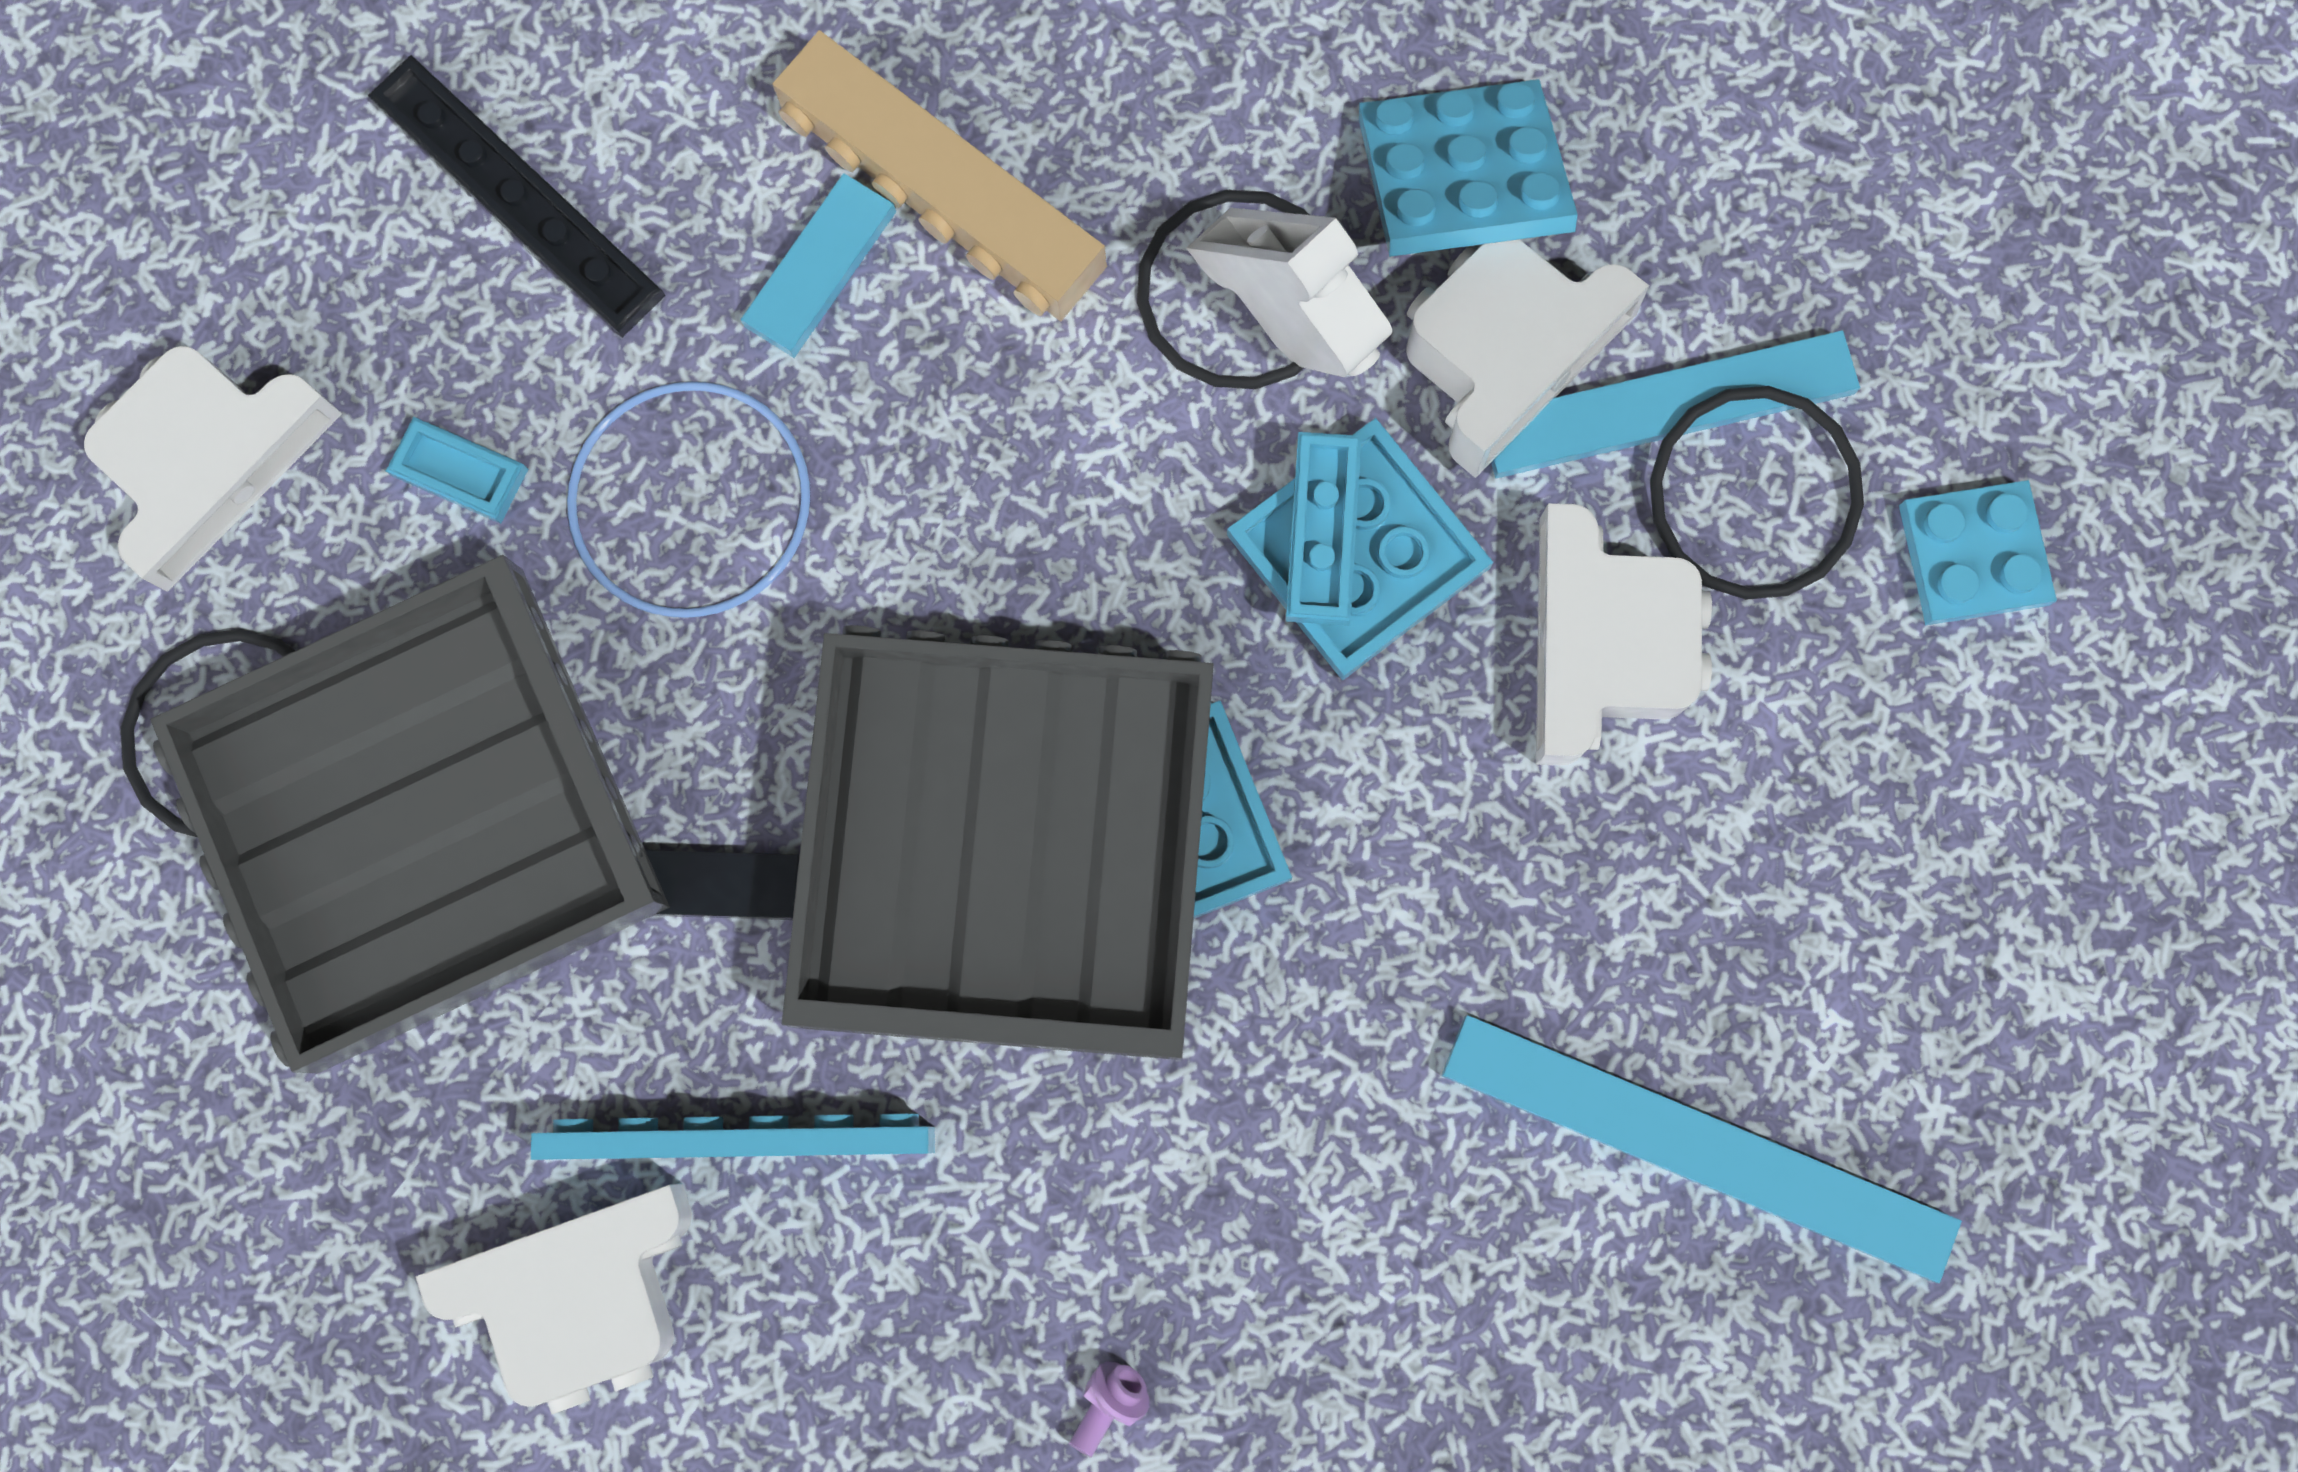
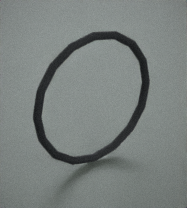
M1224 190L1188 202L1157 228L1139 263L1136 303L1150 341L1177 370L1213 387L1258 389L1294 377L1304 368L1292 362L1289 366L1256 377L1216 375L1182 358L1160 334L1149 303L1151 266L1167 235L1192 214L1227 202L1265 204L1283 213L1310 215L1304 208L1269 192Z
M1771 386L1725 389L1690 407L1663 438L1649 480L1653 523L1671 557L1682 558L1691 562L1698 569L1702 585L1745 600L1789 596L1824 578L1852 545L1864 507L1860 461L1841 425L1810 399ZM1767 398L1803 410L1831 434L1848 467L1851 506L1840 540L1816 568L1785 584L1745 587L1711 576L1682 551L1665 517L1662 480L1673 446L1698 417L1729 401Z
M244 629L199 634L161 655L134 687L120 728L123 770L141 805L173 831L197 837L196 833L192 832L182 820L152 797L136 766L134 728L147 692L171 664L203 646L241 641L275 650L284 657L295 652V650L283 640Z

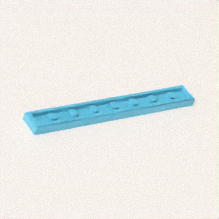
M1469 1015L1464 1016L1441 1075L1451 1081L1931 1282L1940 1283L1962 1222L1952 1216Z

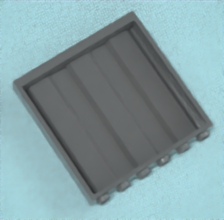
M504 555L485 562L150 719L158 738L153 743L157 760L168 774L173 775L181 795L176 800L179 815L184 824L192 832L196 833L204 855L200 856L199 859L201 870L208 883L214 889L219 890L227 913L223 915L225 930L231 941L243 950L251 969L247 973V984L250 992L259 1005L266 1007L275 1029L270 1035L274 1052L285 1066L290 1067L293 1073L318 1074L670 908L524 571Z
M858 625L844 626L842 634L824 633L781 1025L799 1029L1182 1060L1214 663L1201 662L1200 654L1182 650L1163 652L1162 659L1137 657L1136 649L1117 645L1100 646L1098 654L1073 652V645L1052 640L1036 641L1034 649L1009 647V640L988 635L972 636L970 644L947 643L945 642V635L923 630L908 631L906 639L882 638L881 630Z

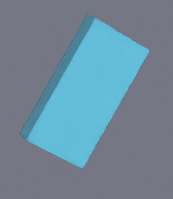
M413 417L386 469V472L392 477L500 524L528 471V468L520 462L416 417Z

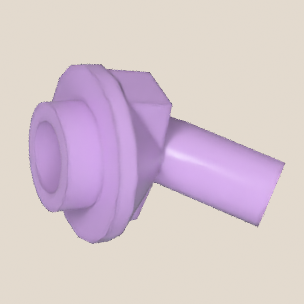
M1105 1362L1095 1369L1086 1384L1084 1397L1092 1405L1070 1440L1069 1445L1092 1458L1113 1419L1131 1426L1146 1415L1149 1409V1396L1146 1384L1136 1370L1116 1362Z

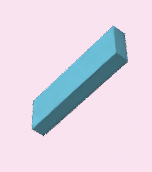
M843 173L740 319L743 326L795 358L895 215L896 209L894 204Z
M1298 432L1285 622L1349 626L1362 436Z

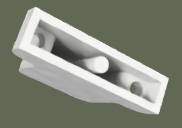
M1229 208L1186 248L1202 270L1215 283L1233 290L1241 298L1273 343L1292 362L1297 363L1299 367L1340 377H1346L1347 375L1357 376L1375 364L1380 357L1377 347L1393 332L1388 319L1349 266L1357 257L1358 252L1355 244L1337 218Z
M1520 239L1483 244L1478 250L1472 246L1466 248L1451 265L1448 271L1449 278L1437 290L1432 286L1425 288L1415 298L1407 311V316L1413 320L1406 347L1410 363L1457 402L1445 420V423L1453 429L1449 439V452L1452 458L1476 478L1637 315L1649 288L1646 282L1628 268L1616 264L1602 266L1594 272L1587 273L1579 282H1573Z
M185 346L175 347L168 350L162 356L152 359L141 371L140 378L119 400L107 404L98 413L95 424L88 430L84 440V449L88 458L129 495L138 506L137 515L124 528L119 537L118 552L121 559L142 579L168 592L342 413L306 381L296 375L278 376L269 381L258 393L248 395L222 370L193 348Z
M1548 503L1539 519L1537 765H1569L1578 760L1587 750H1598L1601 741L1602 717L1674 718L1688 708L1698 698L1701 691H1708L1711 683L1712 661L1709 653H1702V629H1708L1710 625L1712 598L1710 591H1702V579L1698 569L1691 562L1682 558L1619 556L1604 553L1602 526L1598 525L1596 518L1587 508L1576 504Z
M683 1184L668 1185L415 1277L423 1304L433 1316L439 1319L453 1320L455 1328L484 1318L505 1389L510 1398L516 1403L527 1407L548 1402L552 1415L590 1401L587 1387L611 1379L614 1391H618L654 1377L650 1364L659 1361L668 1354L673 1345L674 1330L655 1272L653 1257L683 1246L680 1238L690 1227L692 1212Z

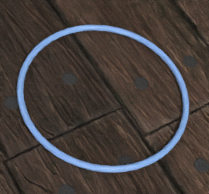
M694 381L676 382L661 385L631 397L606 415L588 436L578 453L569 481L567 496L569 526L574 544L582 561L595 579L611 594L637 609L652 614L680 618L702 617L732 609L762 592L781 574L794 556L806 528L810 506V482L807 466L796 439L782 420L766 405L748 394L724 385ZM680 391H707L723 394L748 404L766 417L781 433L794 456L799 473L801 503L798 522L793 537L777 564L764 578L742 594L727 601L700 608L683 609L658 606L628 594L609 580L595 564L583 542L577 517L578 484L585 461L594 444L602 433L622 414L642 402L664 394Z

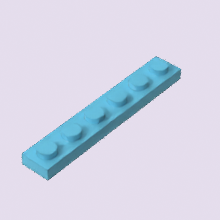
M879 1114V1127L854 1128V1115H814V1128L788 1129L789 1116H749V1130H723V1117H684L683 1131H658V1118H619L618 1132H593V1119H554L553 1133H531V1160L935 1153V1127H919V1114Z

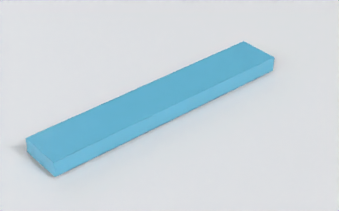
M1842 330L1553 398L1531 423L1491 462L1495 479L1663 440L1690 407L1725 389L1771 386L1808 398L1815 404L1855 395L1860 389V384L1844 332ZM1767 398L1729 401L1698 417L1683 435L1796 408Z

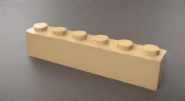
M819 30L772 83L781 105V109L778 111L779 115L794 131L804 137H807L811 131L827 143L825 146L827 153L841 167L849 172H854L859 167L874 179L872 186L880 196L892 202L897 208H900L904 202L921 215L919 218L920 224L938 241L947 244L952 238L969 252L966 254L968 261L987 278L994 280L999 274L1016 287L1013 292L1016 298L1034 314L1042 316L1047 311L1059 321H1062L1107 268L1105 245Z

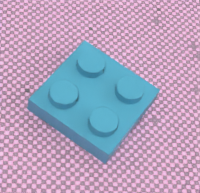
M2029 480L1907 499L1899 505L1925 626L2045 607L2057 601Z

